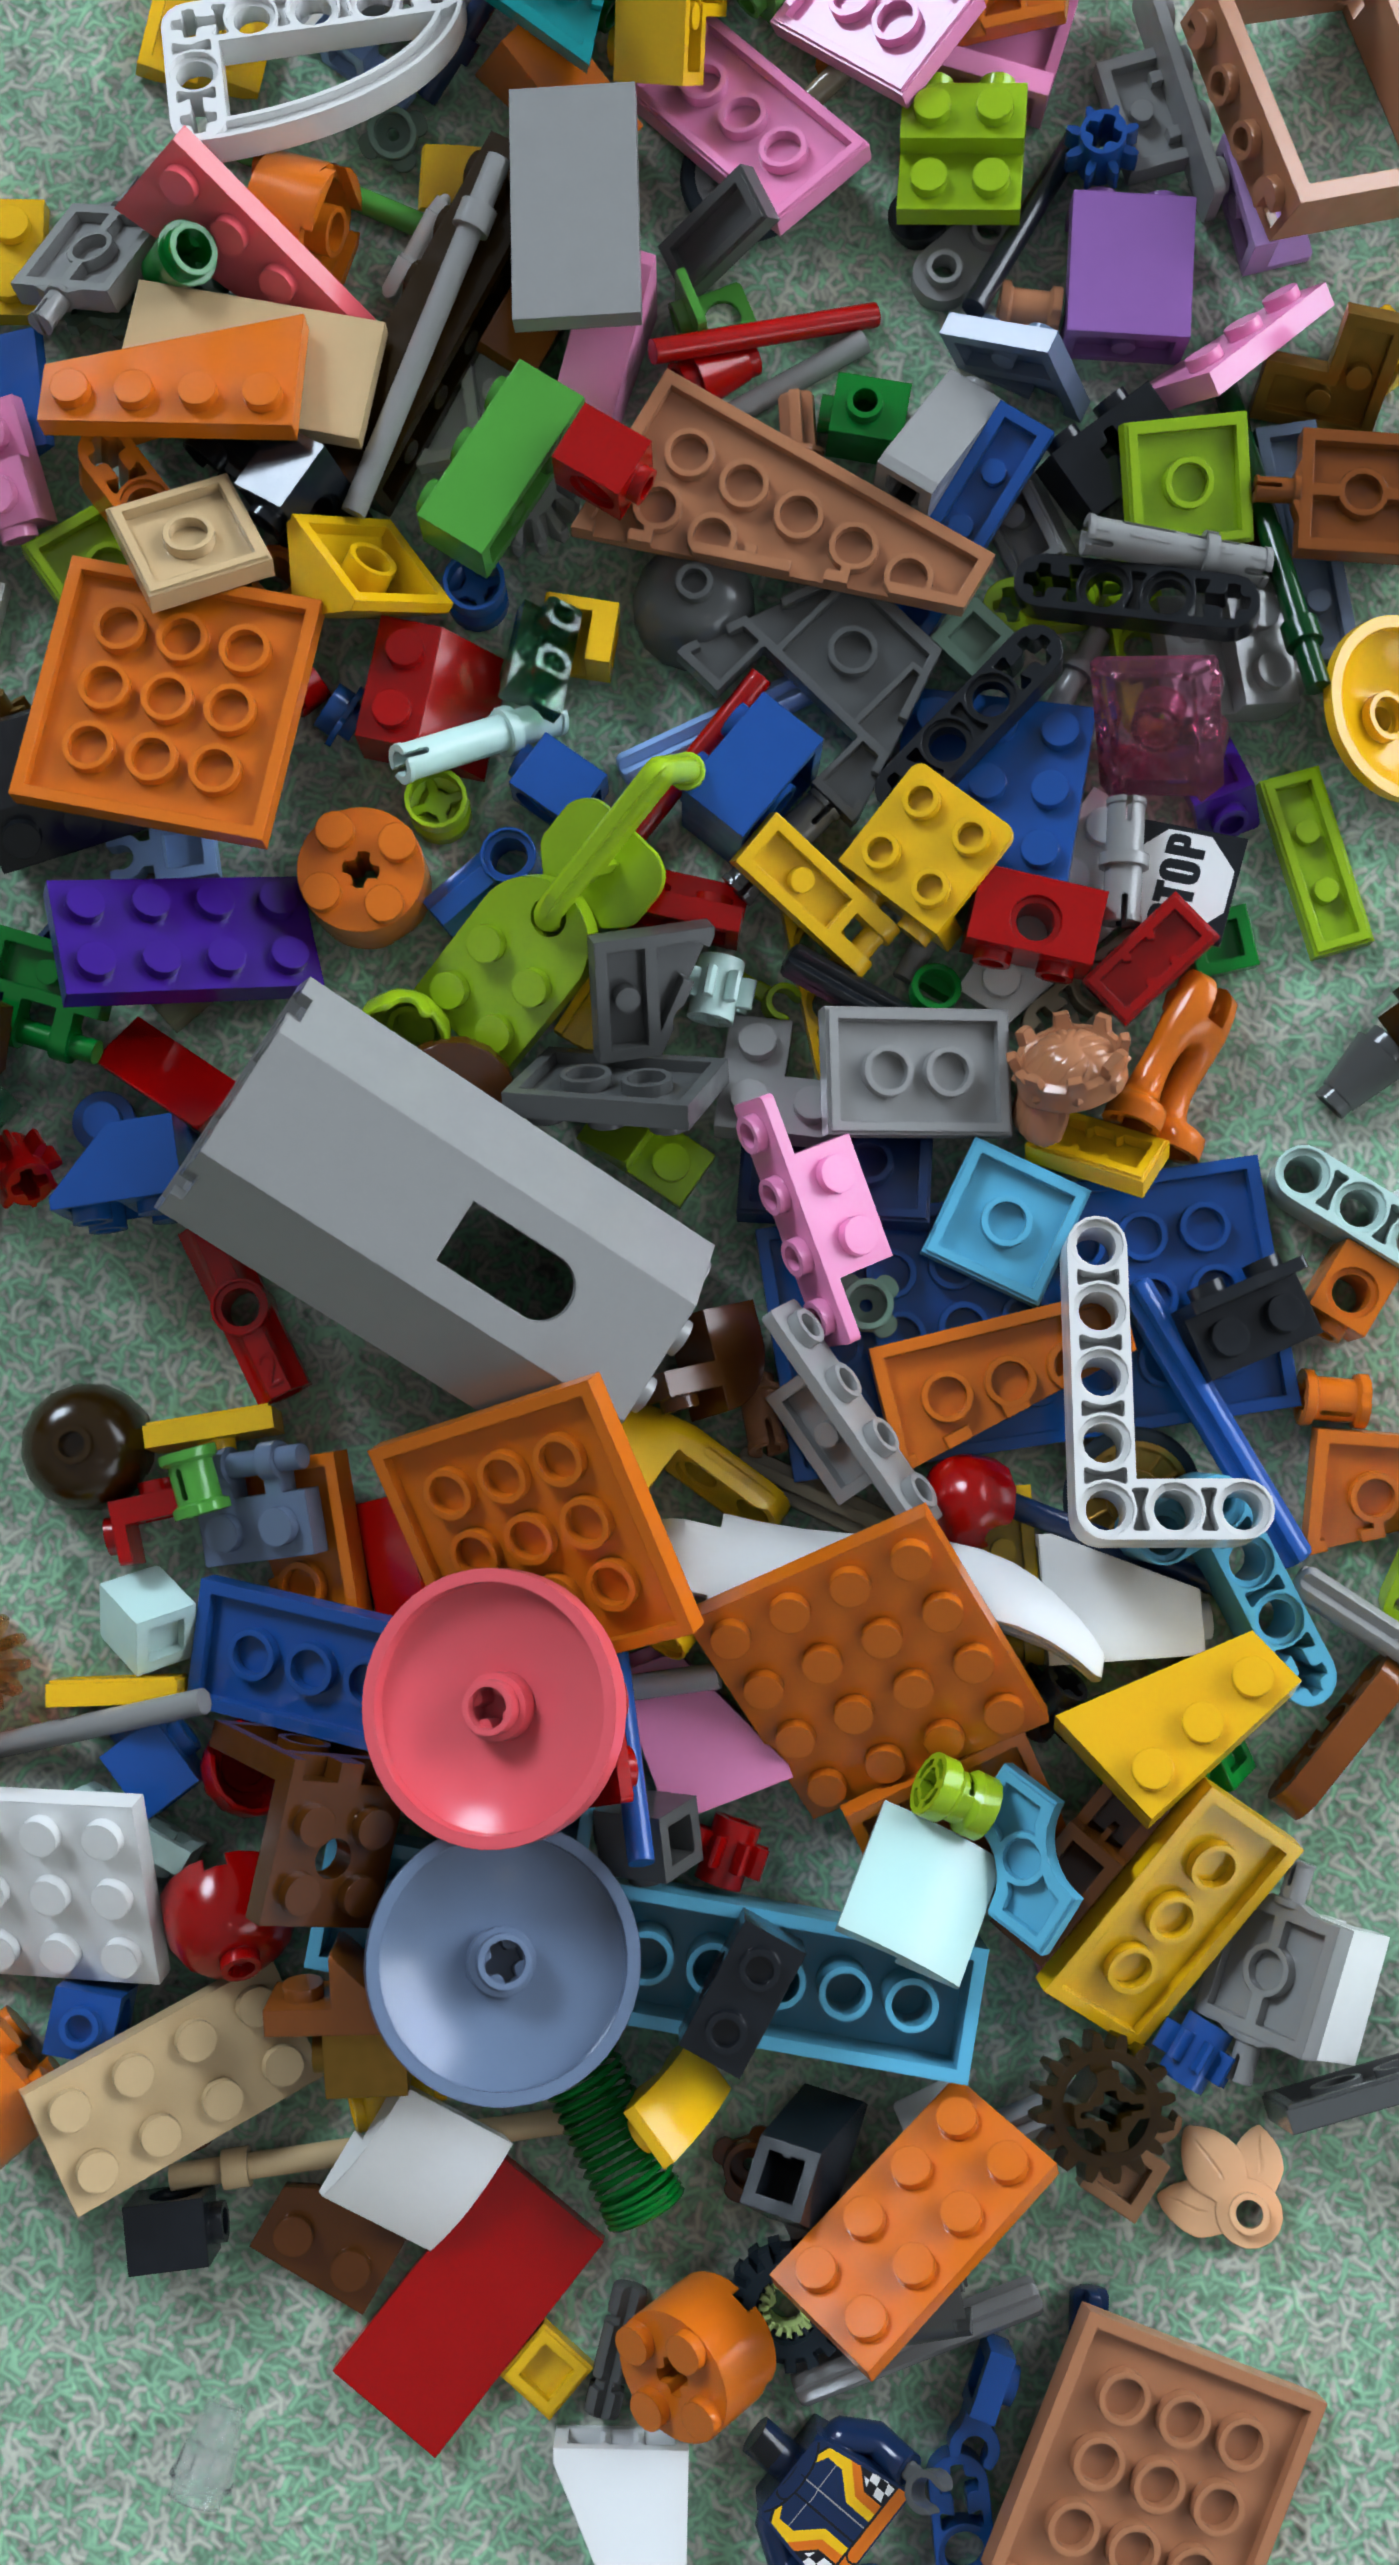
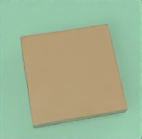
M227 473L105 509L109 527L152 614L275 576L273 558Z

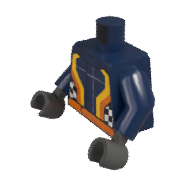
M813 2414L796 2437L792 2439L772 2420L764 2417L753 2428L743 2445V2452L767 2472L755 2488L758 2510L755 2526L767 2565H858L906 2502L913 2512L919 2515L929 2516L940 2513L939 2508L931 2503L925 2495L924 2486L927 2479L931 2480L943 2492L951 2491L953 2488L952 2477L946 2470L936 2467L923 2469L921 2467V2457L884 2422L839 2415L828 2421L818 2414Z

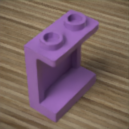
M1105 186L1092 187L1087 190H1073L1065 218V232H1068L1065 314L1060 331V336L1071 359L1176 365L1181 361L1191 338L1197 197L1178 196L1174 192L1167 190H1156L1148 194L1116 192L1114 189Z

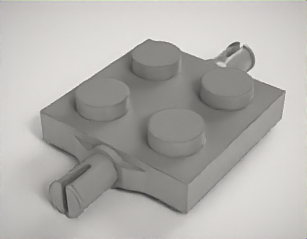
M138 175L133 178L132 183L123 195L116 197L114 201L101 204L72 203L10 284L21 304L37 306L28 315V321L38 333L51 335L62 317L73 309L118 313L131 300L132 293L137 288L139 279H144L141 273L142 261L150 251L156 238L115 210L114 207L139 179Z
M1298 1859L1285 1873L1279 1895L1268 1894L1204 1971L1193 2008L1194 2012L1219 2022L1231 2036L1236 2038L1231 2055L1236 2061L1226 2078L1248 2087L1253 2085L1252 2081L1262 2048L1278 2049L1300 2060L1316 2062L1354 1931L1321 1918L1311 1907L1305 1905L1317 1866Z

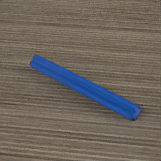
M1148 1277L1129 1286L1130 1319L1223 1475H1228L1232 1478L1254 1480L1267 1489L1273 1498L1275 1514L1274 1520L1266 1532L1285 1569L1301 1563L1311 1553L1310 1544L1212 1381L1206 1382L1188 1352L1170 1315L1172 1313L1153 1281Z

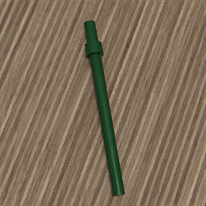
M1237 382L1220 396L1215 397L1220 413L1246 411ZM1247 416L1252 491L1255 475L1266 476ZM1252 503L1253 522L1261 547L1268 546L1274 549V564L1272 572H1269L1284 620L1280 626V632L1286 652L1291 656H1295L1306 693L1308 695L1321 694L1331 681L1320 649L1324 642V636L1318 617L1315 613L1308 611L1275 503Z

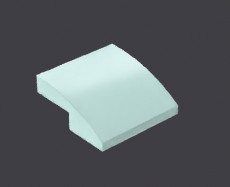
M885 1800L881 1806L834 1931L895 1956L894 1963L958 1989L997 1882L994 1855L955 1832Z

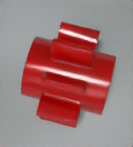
M34 1128L26 1135L10 1132L8 1129L3 1130L2 1135H0V1204L5 1209H8L13 1203L30 1205L32 1208L37 1207V1203L45 1199L51 1190H55L58 1186L50 1170L63 1164L62 1159L52 1145H46L39 1132Z
M715 1812L711 1827L699 1823L704 1859L698 1863L694 1873L695 1877L711 1885L733 1892L741 1891L745 1877L760 1882L770 1852L767 1846L757 1843L762 1829L760 1826L722 1812Z

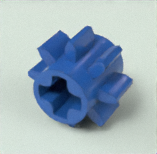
M1115 105L1111 110L1099 109L1096 111L1091 106L1086 107L1085 119L1081 127L1068 125L1066 128L1064 145L1070 150L1066 153L1064 170L1065 172L1077 170L1079 176L1084 181L1083 189L1085 190L1089 189L1092 185L1102 186L1106 184L1110 188L1116 189L1121 168L1133 171L1137 166L1139 151L1133 145L1137 142L1139 125L1138 123L1126 125L1124 118L1119 114L1120 106Z
M1192 2010L1188 2011L1182 2024L1167 2016L1152 2042L1154 2046L1165 2052L1159 2064L1166 2068L1167 2075L1200 2096L1209 2081L1224 2089L1229 2080L1226 2077L1236 2061L1231 2055L1226 2053L1234 2037Z

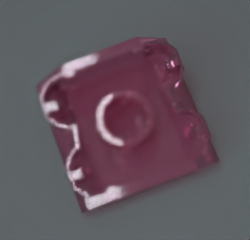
M1215 655L1096 657L1090 662L1100 785L1109 797L1119 794L1197 796L1200 802H1202L1225 784L1224 757L1230 730L1228 720L1221 714V696L1224 682L1223 674L1219 670V660Z

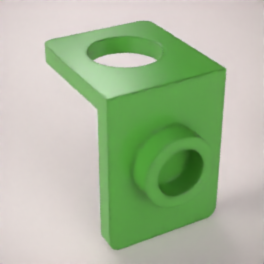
M685 267L675 270V301L668 303V309L676 334L708 329L705 315L711 307L717 304L733 306L740 314V324L756 321L740 283L735 282L697 297Z

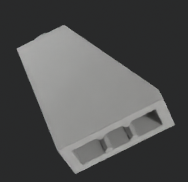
M950 368L877 461L873 485L930 517L1000 400L1003 401V399L996 396L993 389L983 380L974 376L964 377Z

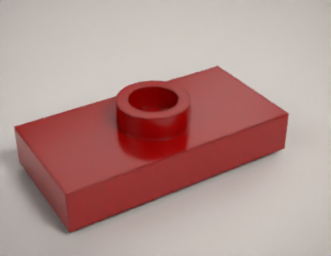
M1175 891L1081 980V983L1126 1028L1220 939V935Z

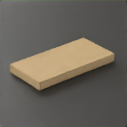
M139 279L122 349L304 314L309 328L298 433L316 442L362 450L388 331L386 323L383 321L187 287H176Z

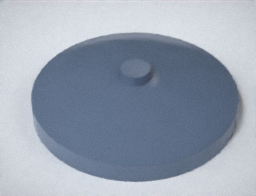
M560 1831L537 1842L502 1850L465 1848L438 1838L416 1853L397 1872L377 1904L368 1929L364 1950L363 1972L365 1992L371 2015L384 2043L401 2065L420 2082L442 2095L475 2106L512 2108L530 2105L563 2093L582 2081L600 2065L620 2039L633 2011L639 1989L641 1974L639 1933L628 1898L609 1868L587 1847Z

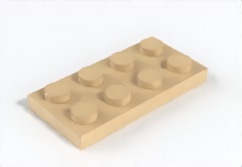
M274 1961L260 1970L254 1977L244 1981L231 1982L225 1979H218L18 2089L78 2218L324 2076L323 2073L313 2072L312 2047L307 2036L264 2037L263 2009L276 1983L282 1982Z

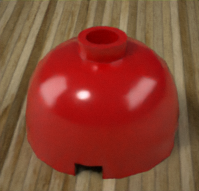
M237 1850L224 1853L226 1864L214 1866L207 1870H204L203 1860L192 1863L172 1877L160 1894L162 1924L171 1951L191 1972L213 1979H225L231 1982L244 1981L254 1977L260 1970L273 1962L282 1954L290 1942L295 1927L258 1926L245 1918L260 1851Z

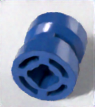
M451 559L445 567L442 580L444 591L454 603L449 612L455 622L465 630L474 632L489 631L498 626L507 615L509 607L504 571L499 562L488 579L456 560ZM467 599L476 602V604L470 603L469 601H467Z

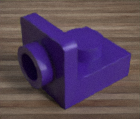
M1229 734L1169 756L1174 778L1193 814L1195 829L1236 837L1259 826L1260 819L1255 783Z

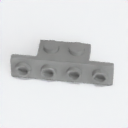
M1133 0L1132 11L1145 49L1096 62L1092 74V80L1101 108L1111 110L1115 105L1120 106L1119 114L1124 118L1126 125L1130 123H1138L1139 125L1137 142L1133 145L1139 151L1137 166L1133 171L1121 168L1126 185L1129 186L1185 171L1192 196L1197 197L1196 208L1201 223L1213 221L1216 218L1224 196L1229 191V171L1224 157L1221 155L1216 156L1210 138L1211 116L1209 108L1204 100L1198 101L1192 83L1193 61L1190 50L1185 44L1180 45L1174 28L1173 0Z
M795 1299L774 1308L764 1315L762 1322L798 1373L797 1376L765 1399L838 1506L873 1483L894 1515H898L926 1502L936 1521L942 1517V1512L937 1505V1496L934 1488L922 1474L912 1469L899 1450V1440L893 1428L884 1419L877 1417L861 1394L862 1387L859 1379L846 1364L839 1362L824 1340V1331L818 1319L809 1310L802 1308Z

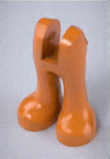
M1191 969L1185 972L1180 977L1176 987L1167 991L1162 1005L1163 1013L1124 1089L1114 1099L1107 1102L1102 1113L1104 1121L1169 1140L1168 1159L1176 1163L1185 1165L1197 1164L1204 1151L1205 1139L1193 1126L1187 1123V1113L1193 1095L1222 1049L1235 1019L1238 1004L1228 990L1217 988L1215 980L1200 971Z

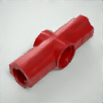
M189 1229L178 1234L211 1304L212 1319L219 1329L223 1330L257 1404L269 1403L272 1405L284 1401L312 1385L278 1314L276 1299L267 1290L260 1274ZM247 1293L255 1294L260 1305L259 1314L249 1325L236 1326L231 1317V1307L234 1301L241 1295Z

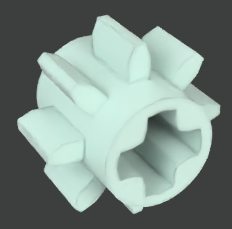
M700 953L697 965L694 966L690 975L694 984L686 1002H689L686 1016L694 1022L713 1027L733 1026L735 1014L746 1016L747 1010L752 1009L757 980L743 978L745 962L725 953Z

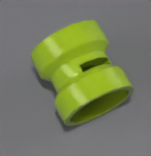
M446 770L407 784L404 793L405 808L410 816L412 826L421 838L429 843L444 845L451 844L463 837L470 827L472 811L466 787L458 775L451 770Z
M936 1752L925 1760L915 1777L910 1793V1808L912 1813L933 1823L941 1820L949 1822L953 1832L975 1841L981 1839L994 1824L1001 1808L1003 1786L999 1779L980 1770L970 1773L966 1772L960 1761L944 1753Z

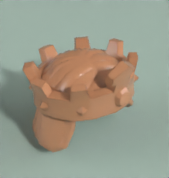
M1068 1010L1052 1012V1027L1035 1034L1031 1026L1023 1025L1015 1032L1019 1048L1017 1052L1006 1053L1007 1063L1014 1073L1011 1080L1015 1082L1017 1094L1012 1105V1119L1015 1127L1027 1141L1044 1148L1060 1142L1068 1125L1070 1113L1098 1107L1114 1099L1124 1089L1129 1078L1127 1064L1132 1059L1128 1053L1131 1039L1129 1032L1120 1033L1118 1037L1112 1031L1111 1015L1099 1012L1095 1016L1093 1025L1072 1023Z

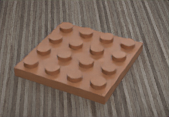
M1082 2301L984 2549L981 2562L983 2565H1267L1328 2403L1315 2391Z

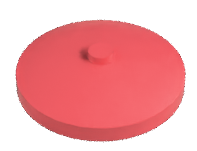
M507 1568L471 1569L442 1577L427 1585L406 1601L390 1619L373 1649L367 1666L362 1695V1723L369 1757L381 1784L399 1809L420 1828L441 1840L461 1847L478 1850L515 1848L543 1840L572 1824L586 1812L606 1786L616 1766L625 1734L627 1714L626 1691L619 1659L611 1640L594 1614L575 1595L552 1580L534 1573Z

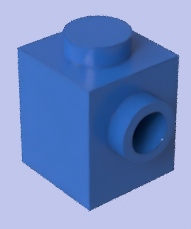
M183 1719L109 1735L115 1746L99 1757L124 1793L144 1795L147 1820L159 1815L202 1782L201 1760L195 1753L201 1749V1743L194 1731Z

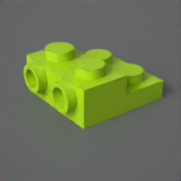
M936 72L927 85L916 94L911 106L908 109L902 106L899 137L900 163L896 203L897 225H1020L1028 83H1016L1011 75L1004 72L988 73L980 79L979 83H954L949 75Z

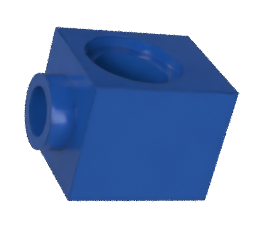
M547 732L544 733L535 747L531 744H526L525 748H522L516 755L508 771V775L512 777L509 785L513 800L550 826L561 811L572 801L581 798H596L603 801L609 793L608 776L606 773Z
M65 1979L56 1985L42 2054L73 2060L129 2029L139 1984Z

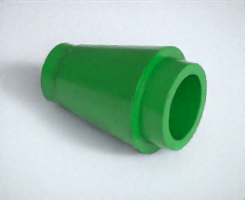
M185 219L171 221L164 226L150 251L144 257L141 264L142 276L147 281L169 284L176 287L202 285L211 279L216 270L218 258L216 242L211 233L198 223Z

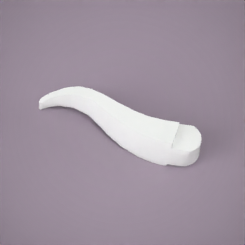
M725 1513L723 1514L721 1527L687 1519H662L696 1604L855 1534L802 1529ZM950 1542L1004 1634L1052 1652L1076 1668L1091 1682L1097 1683L1102 1680L1104 1653L1079 1617L1054 1591L1014 1562L979 1548Z

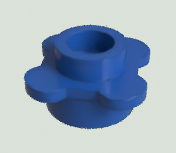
M340 683L313 724L328 735L324 744L330 747L337 735L347 741L350 740L356 730L361 708L359 701L363 697L365 688L361 686L357 693H354Z

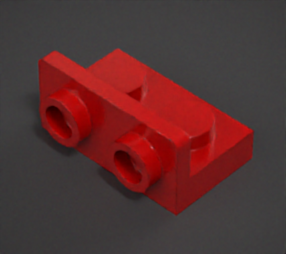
M665 870L666 880L661 894L635 925L629 926L630 928H640L707 918L715 927V937L711 945L737 951L747 904L735 894L734 888L729 887L725 882Z

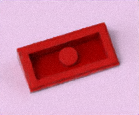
M139 1016L103 1050L101 1059L97 1063L104 1070L167 1112L173 1113L182 1122L200 1134L236 1082Z

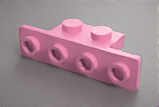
M771 1093L736 1104L734 1111L738 1119L736 1124L737 1135L742 1147L752 1157L760 1179V1199L765 1209L775 1220L783 1242L781 1245L782 1259L788 1271L796 1278L805 1302L803 1308L809 1310L818 1319L824 1331V1340L829 1347L849 1345L860 1340L861 1335L840 1278L889 1258L893 1254L849 1133L794 1153L775 1098Z

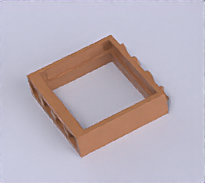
M1195 0L1181 20L1180 24L1187 39V44L1192 51L1207 88L1209 99L1217 112L1228 139L1231 153L1237 161L1252 198L1253 206L1257 210L1269 241L1399 218V168L1309 183L1245 25L1342 11L1399 146V0ZM1281 211L1280 217L1277 218L1275 212Z

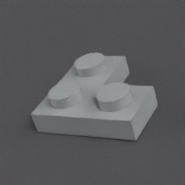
M735 1015L733 1026L728 1028L724 1058H728L729 1083L718 1095L714 1120V1137L739 1140L736 1130L738 1119L734 1106L771 1093L775 1098L792 1146L809 1148L832 1139L822 1138L820 1080L787 1076L793 1037V1020Z

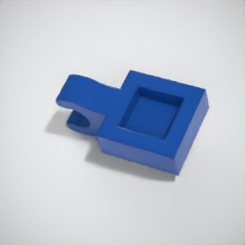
M992 2334L980 2339L962 2392L963 2403L960 2412L949 2426L946 2438L950 2456L958 2458L962 2444L968 2437H981L985 2442L981 2449L980 2460L982 2467L989 2471L997 2464L1000 2456V2442L994 2427L1001 2406L1010 2407L1012 2405L1021 2377V2367L1016 2365V2357L1009 2340Z

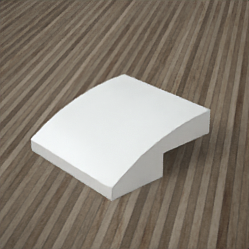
M410 2085L408 2096H392L385 2099L365 2135L354 2130L321 2186L319 2193L322 2197L431 2251L451 2232L473 2206L500 2167L513 2143L497 2130Z

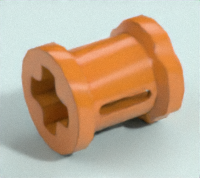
M1302 1368L1298 1372L1297 1381L1302 1406L1293 1407L1296 1424L1309 1426L1313 1420L1348 1423L1351 1429L1361 1430L1367 1427L1372 1412L1373 1396L1372 1382L1368 1374L1358 1373L1354 1374L1352 1378L1317 1376L1315 1370Z

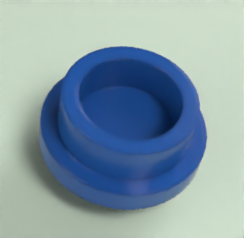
M99 1091L88 1095L78 1104L73 1114L72 1128L78 1142L84 1148H87L105 1123L137 1118L133 1106L121 1095L110 1091Z

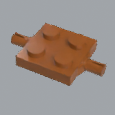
M1303 427L1297 438L1296 470L1292 478L1255 475L1252 485V503L1289 504V511L1293 519L1292 558L1399 565V433Z

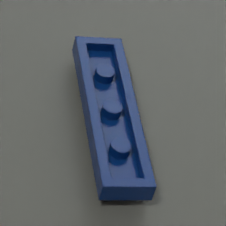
M1000 400L930 517L987 549L1053 441L1054 431ZM894 603L929 637L938 629L946 616L945 613Z

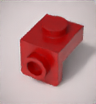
M169 1477L138 1483L139 1495L107 1502L110 1517L104 1518L102 1522L104 1541L111 1556L118 1555L120 1566H134L146 1563L139 1525L174 1517L173 1511L178 1507Z

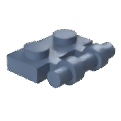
M282 1440L260 1442L254 1450L238 1452L234 1447H225L217 1450L218 1452L212 1458L222 1494L230 1496L232 1506L198 1516L206 1568L313 1555L329 1550L319 1486L296 1488L294 1470L305 1469L310 1462L309 1449L304 1443L287 1445ZM258 1475L264 1480L266 1493L248 1495L245 1477Z

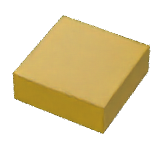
M545 2317L500 2376L550 2421L593 2370L594 2361Z

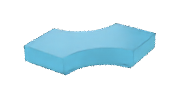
M1004 1763L995 1777L1001 1781L1003 1786L1001 1808L994 1824L984 1835L993 1852L997 1871L996 1891L988 1909V1915L1040 1956L1050 1954L1084 1900L1066 1879L1056 1853V1825L1065 1801L1014 1763Z

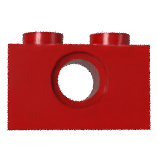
M995 865L972 894L959 952L973 955L972 961L986 968L1006 970L1010 968L1011 964L1036 969L1035 976L1051 983L1070 984L1073 982V978L1082 980L1093 966L1109 891ZM1023 916L1038 918L1046 927L1047 937L1038 941L1025 938L1019 932L1016 920Z

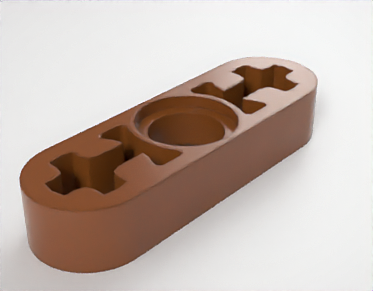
M1381 1654L1371 1660L1325 1717L1330 1722L1323 1732L1318 1729L1313 1732L1271 1785L1268 1798L1294 1820L1304 1817L1318 1804L1399 1702V1664L1389 1656L1384 1657Z

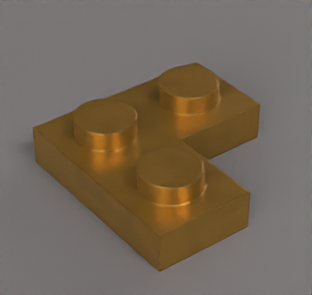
M1348 302L1328 361L1281 351L1274 352L1263 361L1250 401L1249 418L1277 424L1316 419L1317 428L1372 432L1399 360V312Z

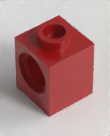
M586 402L551 456L554 479L557 485L621 521L632 502L638 506L642 504L649 494L657 475V470L653 468L652 441Z

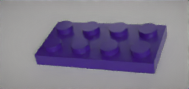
M297 876L46 880L43 898L63 1008L290 999L298 985L310 976L325 986L307 903L299 889Z

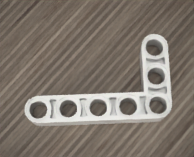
M1091 1216L1082 1219L1070 1231L1060 1255L1068 1520L1071 1531L1079 1541L1087 1546L1096 1548H1234L1248 1544L1268 1530L1275 1514L1272 1496L1258 1482L1244 1478H1136L1127 1241L1125 1233L1120 1226L1107 1217ZM1085 1240L1097 1241L1107 1250L1109 1261L1102 1265L1088 1264L1079 1256L1076 1245ZM1089 1303L1101 1305L1110 1314L1111 1327L1104 1330L1089 1328L1080 1319L1079 1307ZM1096 1367L1108 1372L1114 1384L1113 1393L1106 1396H1098L1087 1391L1082 1384V1371L1086 1368ZM1093 1432L1104 1433L1109 1436L1116 1447L1115 1460L1102 1463L1090 1458L1084 1449V1436ZM1104 1498L1113 1503L1119 1515L1117 1527L1112 1530H1102L1093 1526L1086 1514L1088 1500ZM1171 1498L1181 1504L1186 1515L1185 1525L1182 1529H1167L1158 1522L1154 1513L1157 1499ZM1226 1498H1239L1248 1504L1253 1514L1250 1529H1236L1226 1521L1222 1510Z

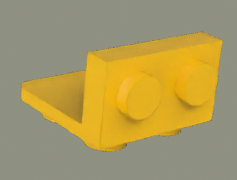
M918 763L907 771L838 861L853 881L852 883L879 908L884 904L901 917L897 926L906 936L923 948H926L933 941L946 952H949L963 934L961 927L955 919V915L1011 846L1014 840V833L1008 823L928 765Z

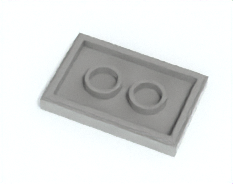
M823 1006L818 1010L822 1138H834L848 1133L850 1138L974 1139L976 1136L980 1139H1006L1013 1136L1010 1066L1006 1059V1053L1009 1052L1007 1009Z

